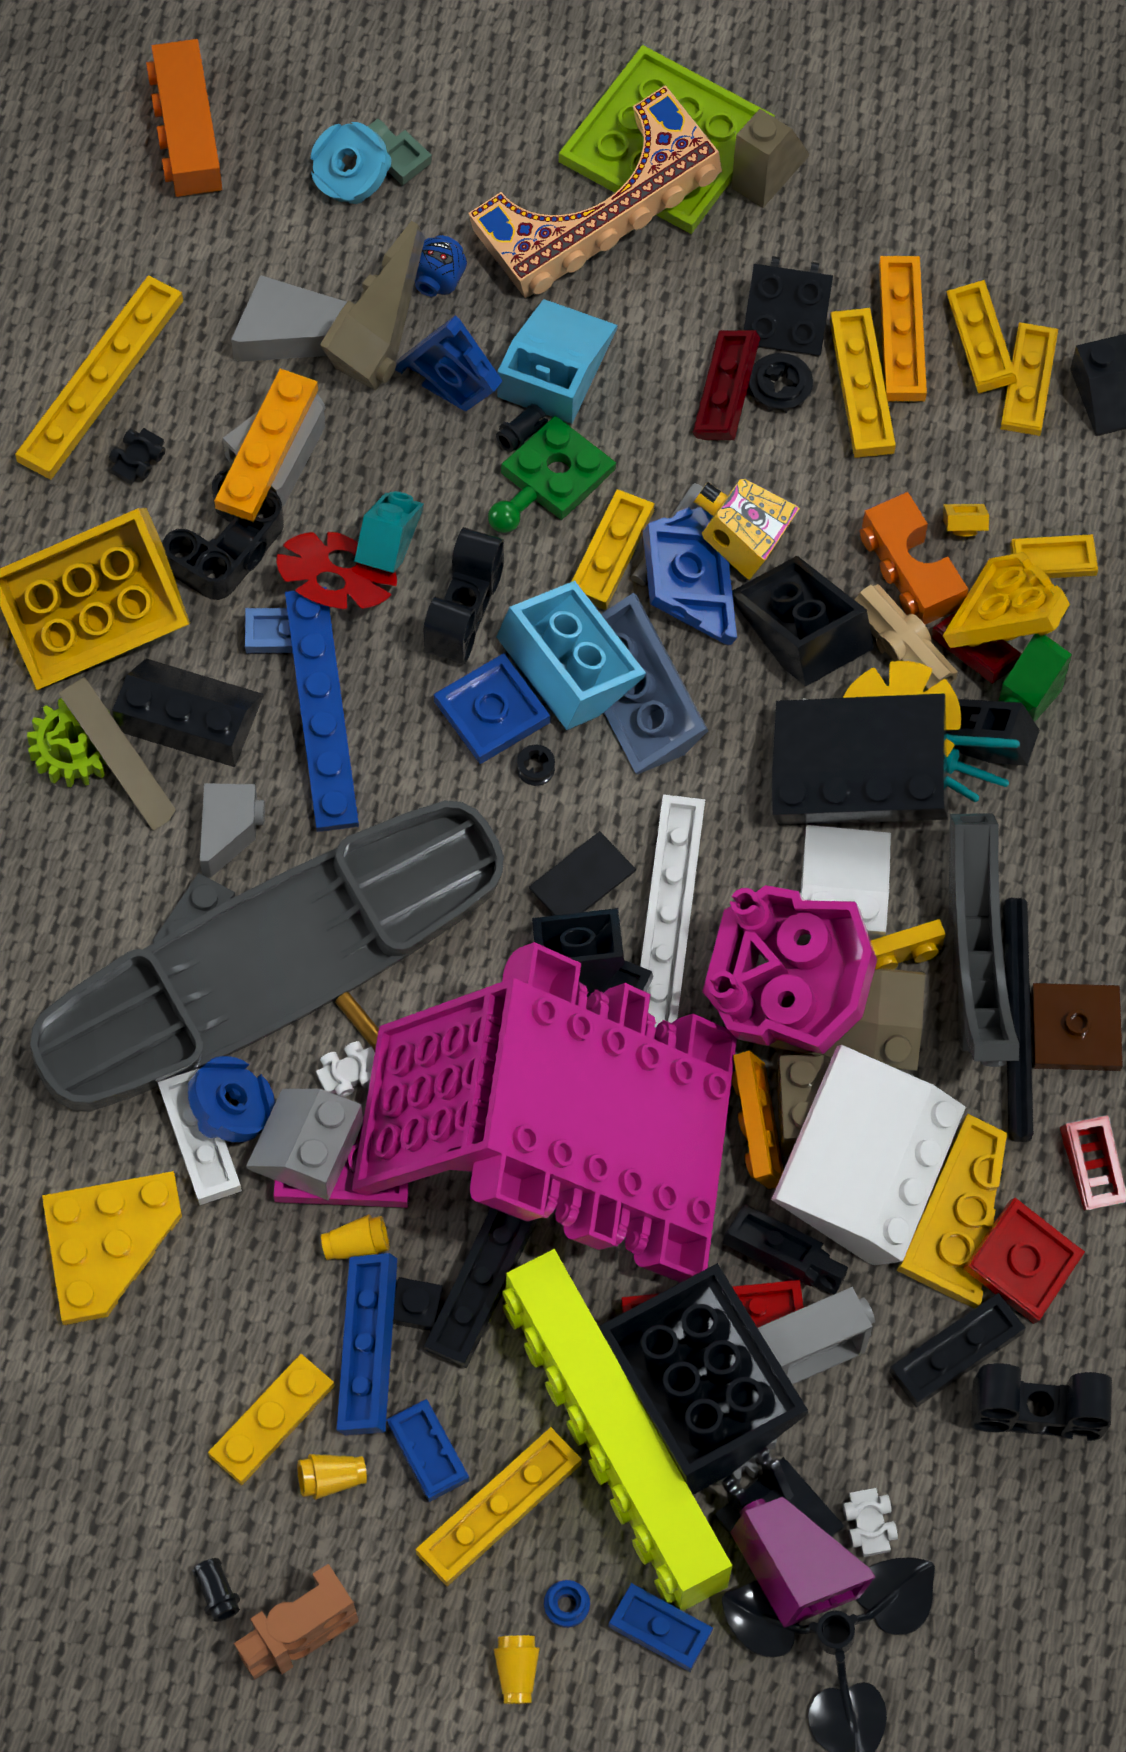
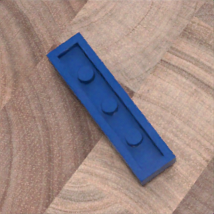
M390 1253L349 1257L337 1431L345 1436L386 1432L397 1258Z

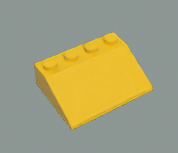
M137 508L0 568V608L36 690L190 624L164 547L147 508Z

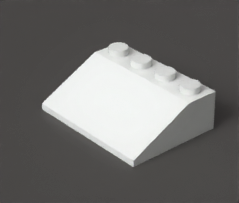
M839 1045L834 1051L771 1200L867 1263L882 1265L903 1262L966 1107L931 1083L846 1046Z

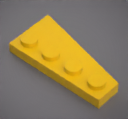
M967 1113L960 1124L938 1174L904 1260L899 1263L896 1271L954 1300L976 1308L982 1303V1283L966 1272L964 1267L994 1224L996 1211L994 1204L996 1191L1000 1184L1007 1133Z

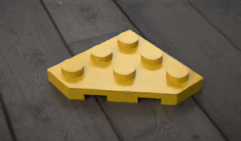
M1024 552L989 558L944 632L943 637L950 648L966 645L974 647L984 642L1001 639L1009 641L1019 636L1036 633L1045 635L1054 631L1059 626L1070 603L1063 590L1057 585L1054 586L1050 578L1038 566L1035 567Z
M174 1171L42 1195L62 1324L68 1325L108 1317L118 1304L120 1297L156 1253L155 1250L182 1218Z

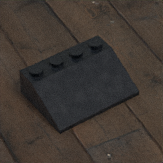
M945 693L776 701L772 765V810L777 824L817 825L948 820Z
M718 1263L598 1326L693 1495L731 1475L808 1414L807 1407Z

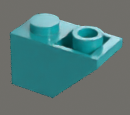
M403 492L385 493L363 517L354 562L394 573L403 563L421 517L424 503L413 501L411 495Z

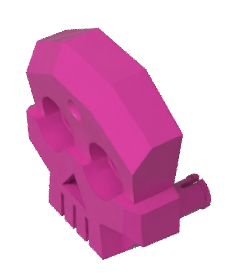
M767 885L757 892L749 888L736 890L732 895L736 902L730 901L731 907L724 909L702 992L718 1010L726 1028L736 1039L766 1046L776 1042L778 1039L804 1050L824 1054L863 1017L877 963V957L857 903L851 901L804 900L799 891ZM805 934L811 935L808 944L804 946L797 944L800 936ZM761 954L767 963L756 967L759 955ZM785 997H795L792 1006L788 1008L781 1007V1002Z

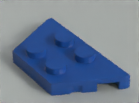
M456 315L402 355L396 362L395 368L397 372L402 374L408 367L426 378L422 383L424 388L465 412L491 395L503 381Z
M688 507L676 512L671 518L663 517L648 523L643 530L650 605L725 645H732L737 639L729 562L702 536V532L713 516L701 507L692 510Z

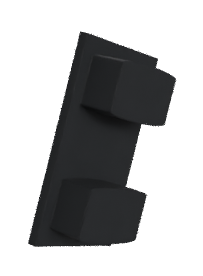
M599 831L531 884L529 889L553 915L585 912L632 875L636 868Z

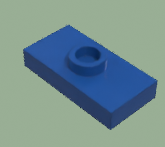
M427 1399L386 1420L392 1435L429 1502L470 1481L468 1473Z

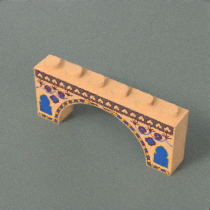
M666 85L633 106L637 128L644 138L642 154L635 171L628 181L605 201L576 213L544 215L530 212L515 205L500 192L468 213L473 231L524 298L534 293L541 294L552 286L555 280L568 272L572 273L579 270L586 260L600 251L611 249L621 237L634 229L643 228L651 221L653 216L666 208L677 206L687 194L699 186L709 185L722 172L719 151Z

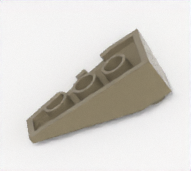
M413 221L408 224L385 253L382 261L383 270L379 275L369 274L362 283L364 290L361 298L356 304L348 300L320 344L335 369L375 391L382 382H388L395 371V360L398 355L425 237L419 225Z

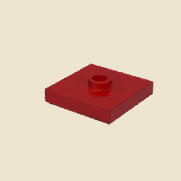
M1013 1198L1003 1209L964 1267V1270L994 1294L999 1293L1007 1304L1035 1324L1040 1321L1085 1251L1017 1198Z

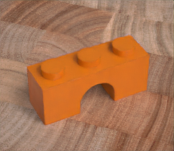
M906 492L865 510L860 537L865 548L869 552L874 550L881 560L879 566L888 584L895 583L900 591L899 599L904 612L907 615H916L926 625L957 611L967 596L968 587L949 557L933 563H923L917 561L909 554L908 550L924 543L928 523L910 494Z

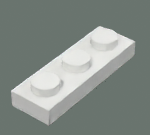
M198 1068L158 1082V1087L198 1203L202 1205L241 1192L242 1190L225 1140L219 1137L208 1138L203 1135L197 1126L198 1120L191 1110L188 1100V1083L193 1075L200 1070Z

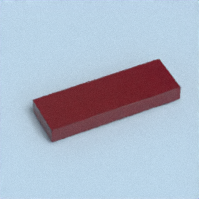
M720 330L718 332L693 429V434L697 439L735 440L760 342V337L756 330Z

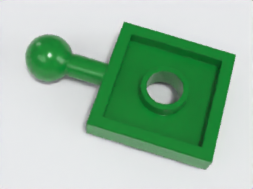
M555 415L501 464V474L522 490L510 501L503 500L493 504L488 512V522L499 533L512 532L520 523V513L535 500L562 521L615 471L616 462ZM554 462H562L569 467V470L564 473H555L548 466Z

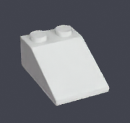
M806 825L800 891L803 899L811 901L856 902L863 916L870 940L885 936L889 899L891 833ZM805 934L800 936L797 943L808 944L811 935Z

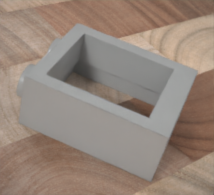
M850 1287L758 1327L793 1385L864 1354L875 1318L868 1301L864 1297L858 1299L853 1287Z

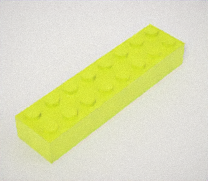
M553 1249L507 1272L506 1290L502 1291L507 1303L503 1305L504 1313L514 1330L521 1327L528 1341L524 1343V1348L533 1366L537 1368L542 1365L549 1379V1381L545 1382V1386L552 1401L557 1407L562 1404L565 1405L570 1420L566 1421L573 1439L578 1446L586 1443L592 1459L588 1460V1463L597 1482L600 1485L608 1483L614 1496L610 1503L616 1517L622 1525L629 1522L633 1528L636 1538L632 1540L637 1555L644 1565L651 1562L658 1576L654 1583L662 1600L669 1604L673 1602L676 1608L685 1611L728 1588L732 1570L729 1558L556 1250Z

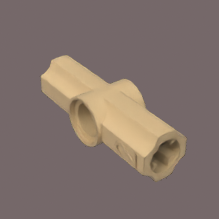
M879 584L869 585L854 599L867 609L870 630L876 638L877 647L882 654L886 652L893 661L917 662L932 668V673L923 692L942 679H946L951 684L957 678L958 671L932 644L930 633L925 624L914 614L906 615Z

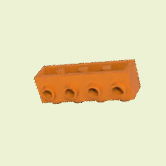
M198 39L151 45L154 61L146 62L149 84L150 86L157 85L159 92L151 94L155 118L163 117L164 125L156 127L160 150L168 149L169 158H162L165 182L173 181L176 197L221 191L220 166Z

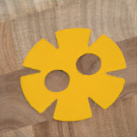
M891 661L889 664V686L885 684L876 668H871L860 675L849 686L843 698L945 693L946 730H959L961 727L960 705L953 688L946 679H942L923 692L932 673V668L921 663ZM946 739L948 757L955 745Z

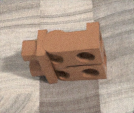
M329 1564L313 1573L316 1584L314 1589L294 1602H282L275 1605L270 1610L267 1618L263 1611L250 1618L254 1630L236 1641L234 1645L254 1680L275 1666L281 1675L293 1668L291 1660L305 1657L359 1622L354 1602Z

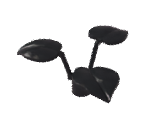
M907 1557L885 1560L869 1567L875 1576L874 1580L861 1597L856 1599L863 1608L869 1611L865 1614H852L849 1616L842 1611L834 1610L825 1613L818 1623L811 1622L809 1625H799L800 1622L784 1628L757 1580L723 1594V1610L732 1632L746 1648L755 1654L772 1658L784 1656L791 1651L794 1645L795 1633L817 1634V1641L821 1649L828 1654L835 1655L840 1689L827 1688L818 1693L809 1708L808 1715L811 1733L815 1740L828 1752H875L886 1727L887 1713L885 1702L880 1692L870 1683L862 1682L848 1687L844 1653L853 1645L855 1625L869 1622L874 1617L879 1628L892 1635L910 1634L925 1623L933 1600L935 1566L931 1561Z

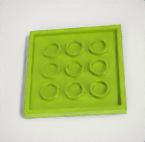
M642 45L561 149L558 162L616 193L635 171L643 150L644 138L637 128L633 106L666 85L719 151L722 172L718 174L712 183L704 187L699 186L687 194L677 206L666 208L657 214L658 217L692 234L732 181L737 133L759 109L774 118L775 115Z

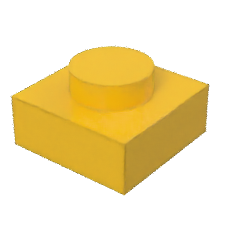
M943 504V522L947 531H953L954 535L963 537L975 536L978 534V531H989V513L984 504Z

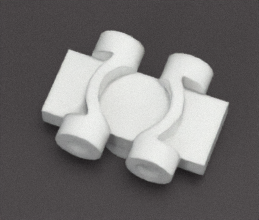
M356 1041L344 1048L348 1057L339 1060L336 1052H330L322 1056L320 1061L323 1068L317 1070L316 1075L323 1089L331 1093L336 1092L338 1096L347 1097L354 1092L353 1086L359 1083L364 1088L369 1087L375 1055L372 1046L363 1049L361 1043Z
M876 1488L849 1493L850 1502L843 1503L842 1506L845 1520H855V1529L849 1530L852 1548L861 1546L863 1557L890 1552L889 1541L898 1539L895 1522L884 1523L883 1514L892 1512L889 1496H878Z

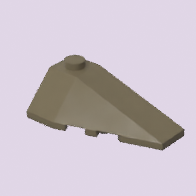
M884 968L876 969L873 974L863 1017L824 1054L804 1050L778 1039L769 1046L812 1055H826L832 1058L836 1047L843 1045L896 1069L917 1071L923 1023L925 973ZM785 997L781 1002V1007L788 1008L792 1006L795 997Z

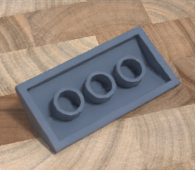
M632 593L601 615L646 674L640 682L604 713L630 764L638 775L684 756L708 732V729L640 600L635 593Z

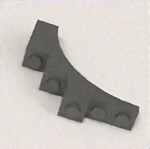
M993 813L950 814L948 908L949 916L954 925L953 976L958 986V1040L962 1050L968 1051L974 1061H980L984 1066H1004L1007 1064V1061H1019V1041L1014 1030L1009 1006L1003 960L999 899V824Z

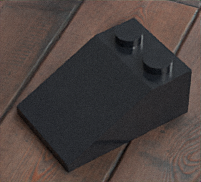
M799 556L789 559L732 590L734 604L782 668L804 686L820 680L827 674L874 649L867 609Z

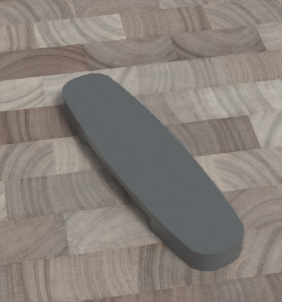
M444 800L401 814L347 836L340 842L338 848L293 867L228 900L179 927L143 950L135 949L125 953L40 1013L32 1027L31 1056L38 1075L48 1092L58 1103L75 1111L91 1112L158 1087V1082L198 1068L200 1069L215 1057L231 1055L306 1017L336 1000L343 993L356 989L405 959L459 923L491 898L503 873L504 855L496 835L477 809L463 802Z

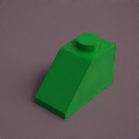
M1034 634L1004 681L999 701L1022 703L1035 722L1062 692L1072 654L1046 635Z

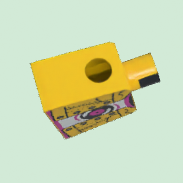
M739 479L728 495L707 482L694 500V503L713 516L702 532L703 538L748 580L753 577L765 562L800 509L796 505L746 479Z

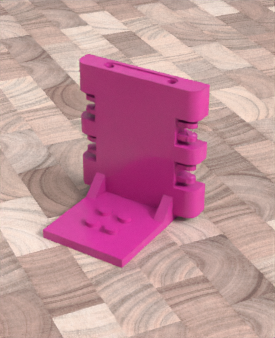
M535 942L520 947L511 954L504 968L502 982L379 1026L352 1191L367 1196L448 1170L472 1172L470 1194L476 1202L524 1221H531L542 1217L547 1219L556 1209V1221L564 1225V1233L569 1239L601 1250L612 1246L617 1247L626 1237L624 1241L625 1247L628 1251L634 1253L635 1263L639 1267L679 1283L708 1268L734 1066L733 1055H735L737 1039L727 1028L694 1013L678 1018L672 1023L662 1020L655 1027V1017L648 1013L651 994L627 983L609 988L604 993L595 989L588 998L586 985L579 982L581 963Z

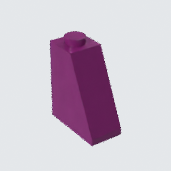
M784 1497L767 1503L764 1499H758L746 1505L740 1511L741 1517L730 1532L784 1628L860 1598L875 1578L868 1566Z

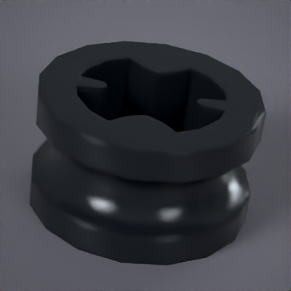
M538 744L529 745L518 755L517 771L523 782L532 786H540L551 780L555 772V759L550 749ZM538 758L539 763L544 760L543 771L534 773L533 767L527 770L529 760Z

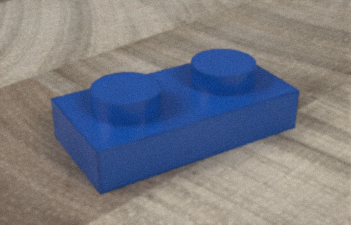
M633 1583L630 1584L609 1622V1628L688 1672H691L713 1631V1627Z

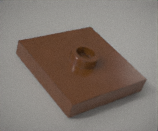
M1033 983L1034 1069L1121 1071L1123 1061L1120 985Z

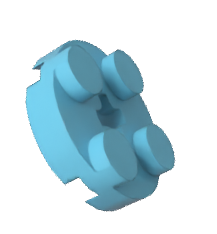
M351 122L353 124L345 125L336 124L326 129L316 140L312 148L311 159L313 160L314 173L311 172L312 178L316 186L332 199L339 202L359 204L381 186L387 171L391 167V157L387 153L386 145L382 138L368 126L359 122ZM356 154L355 167L352 170L348 169L346 172H343L342 170L345 168V163L342 161L346 155L353 157Z

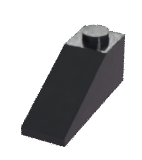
M958 699L961 710V727L959 730H946L947 734L1014 739L1020 742V746L1018 748L955 745L954 749L959 750L960 754L988 763L1028 766L1040 730L1022 703Z

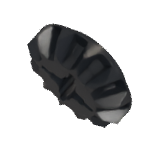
M774 353L759 359L753 366L749 381V390L753 393L755 402L765 404L769 412L773 408L783 409L787 413L792 407H802L808 396H811L813 388V376L807 364L800 358L786 353ZM786 372L788 386H784L781 391L775 392V383L773 381H778Z

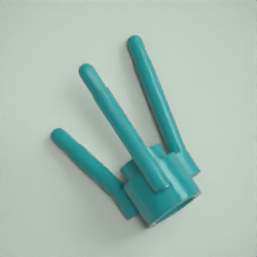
M947 734V739L953 742L954 745L1018 748L1020 746V742L1014 739ZM953 748L947 757L948 774H952L956 770L1003 787L1009 785V781L1005 778L959 762V750ZM947 775L949 788L973 802L979 801L978 794Z

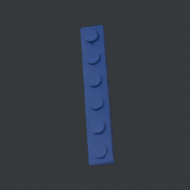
M296 591L285 592L316 830L317 832L359 827L329 606L313 602Z

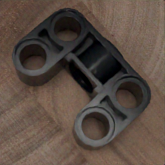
M230 469L221 471L214 477L212 481L213 501ZM270 489L257 516L263 513L271 514L272 516L268 518L256 516L254 522L215 509L222 518L230 522L216 540L212 538L209 542L188 529L170 531L165 536L162 545L174 578L209 599L221 600L228 597L245 576L259 564L267 549L284 528L282 502L280 497ZM181 552H188V553H190V554H189L188 556H186V557H176V556H175L176 554L181 553ZM213 573L224 574L218 578L208 577L210 574Z
M466 527L461 529L452 555L451 583L444 599L436 596L432 599L425 617L423 628L425 652L466 664L491 596L496 592L504 567V539ZM460 603H469L473 606L468 607Z
M1004 1363L983 1365L973 1380L971 1427L983 1432L1028 1433L1063 1436L1067 1439H1073V1435L1087 1436V1441L1099 1440L1111 1425L1112 1378L1102 1373L1083 1372L1072 1375L1066 1385L1025 1383L1021 1381V1369L1017 1366ZM1030 1401L1040 1402L1045 1406L1048 1415L1046 1417L1035 1416L1028 1409L1027 1403Z

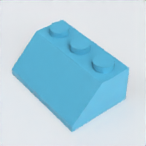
M576 581L510 606L496 636L566 730L599 717L640 682L646 674Z

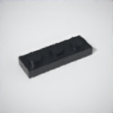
M997 1293L890 1367L889 1373L917 1408L1024 1334L1026 1327L1001 1295Z

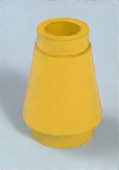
M368 1214L331 1230L329 1233L321 1234L322 1248L326 1260L349 1259V1257L380 1254L390 1249L388 1233L382 1216L372 1218Z
M309 1454L308 1459L298 1460L297 1463L301 1495L303 1497L313 1496L314 1500L359 1484H366L367 1482L366 1465L363 1456Z
M515 1635L498 1637V1648L493 1649L504 1704L532 1703L540 1648L535 1647V1636Z

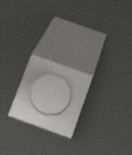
M204 783L200 846L202 875L212 877L256 840V825H264L265 800H257L255 784Z

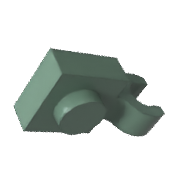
M376 119L368 126L384 141L387 153L391 157V167L387 172L402 186L431 164L432 155L406 130L395 136L379 119Z

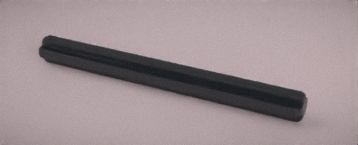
M1011 897L1005 900L1003 906L1004 961L1009 1006L1014 1030L1019 1041V1061H1007L1008 1132L1011 1141L1029 1142L1034 1131L1028 902L1024 898Z

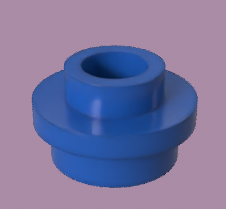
M571 1580L559 1581L553 1584L546 1592L544 1610L548 1619L555 1625L564 1628L574 1627L586 1619L590 1610V1598L588 1592L581 1584ZM563 1597H570L575 1601L576 1607L571 1612H563L558 1607L559 1600Z

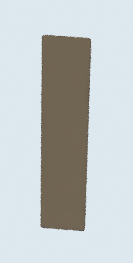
M83 677L60 691V697L151 829L154 831L167 823L174 814L175 807L87 679Z

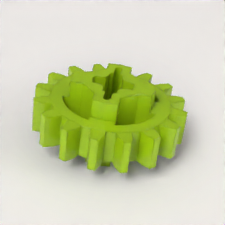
M58 699L59 708L56 710L45 705L43 707L44 720L34 717L32 724L35 731L27 732L28 743L31 746L28 748L31 761H36L37 772L43 774L49 771L50 782L54 784L60 777H64L67 787L73 786L75 778H81L85 786L89 785V775L93 773L103 778L105 776L103 765H107V763L63 699ZM76 738L78 742L71 744L70 740Z

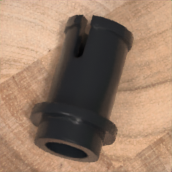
M535 404L529 405L525 411L510 423L503 422L499 426V431L496 433L498 443L508 452L518 450L528 438L548 423V419L544 418L546 414L539 406Z
M219 1558L203 1561L192 1570L207 1603L204 1609L205 1613L211 1615L215 1622L226 1620L236 1615L240 1610L238 1606L240 1597L237 1593L232 1592Z

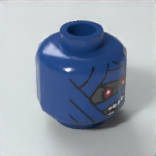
M444 235L424 240L415 279V286L419 292L426 296L434 297L437 294H450L456 289L467 266L462 246L456 240Z

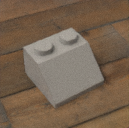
M282 1089L246 1168L329 1200L362 1128V1105L323 1089Z

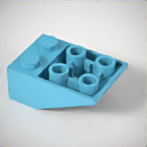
M543 299L512 340L497 371L503 380L497 387V397L526 408L531 404H535L546 415L551 417L556 415L562 421L572 424L618 325Z

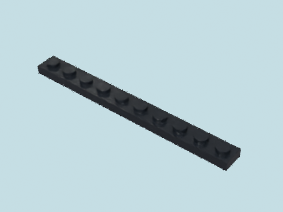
M624 960L625 964L599 991L604 993L609 988L627 983L647 992L653 980V973L648 969ZM490 1208L424 1345L426 1351L464 1368L468 1367L503 1294L502 1291L506 1287V1273L515 1268L538 1219L524 1221Z

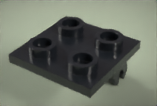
M772 256L770 266L754 264L744 330L757 331L760 337V347L821 356L833 275L818 273L820 263L817 262L811 263L810 272L779 267L780 257Z
M766 1447L756 1454L761 1462L763 1475L746 1490H743L742 1487L738 1489L735 1485V1479L730 1475L721 1482L727 1492L728 1503L715 1513L714 1517L730 1535L731 1530L741 1517L740 1511L746 1505L758 1499H764L767 1503L780 1497L787 1499L831 1537H834L844 1528L842 1522L784 1457L779 1461L778 1459L773 1460L769 1455V1449Z

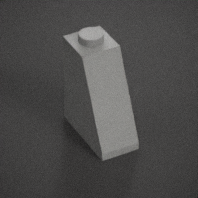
M260 275L231 339L233 359L245 362L327 356L320 344L347 302Z
M316 394L270 487V490L280 497L282 507L289 498L325 429L324 410L326 408L318 394ZM258 411L223 437L225 457L232 464Z

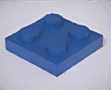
M504 653L434 694L435 704L479 764H482L550 723V714Z

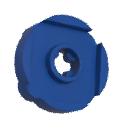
M230 1056L215 1057L208 1061L189 1080V1104L194 1116L198 1120L197 1126L199 1131L208 1138L219 1137L230 1142L252 1140L263 1131L275 1105L274 1094L268 1081L262 1074L256 1078L252 1072L246 1069L250 1064L239 1058ZM226 1092L229 1093L231 1099L238 1100L239 1104L236 1106L230 1104L224 1096Z

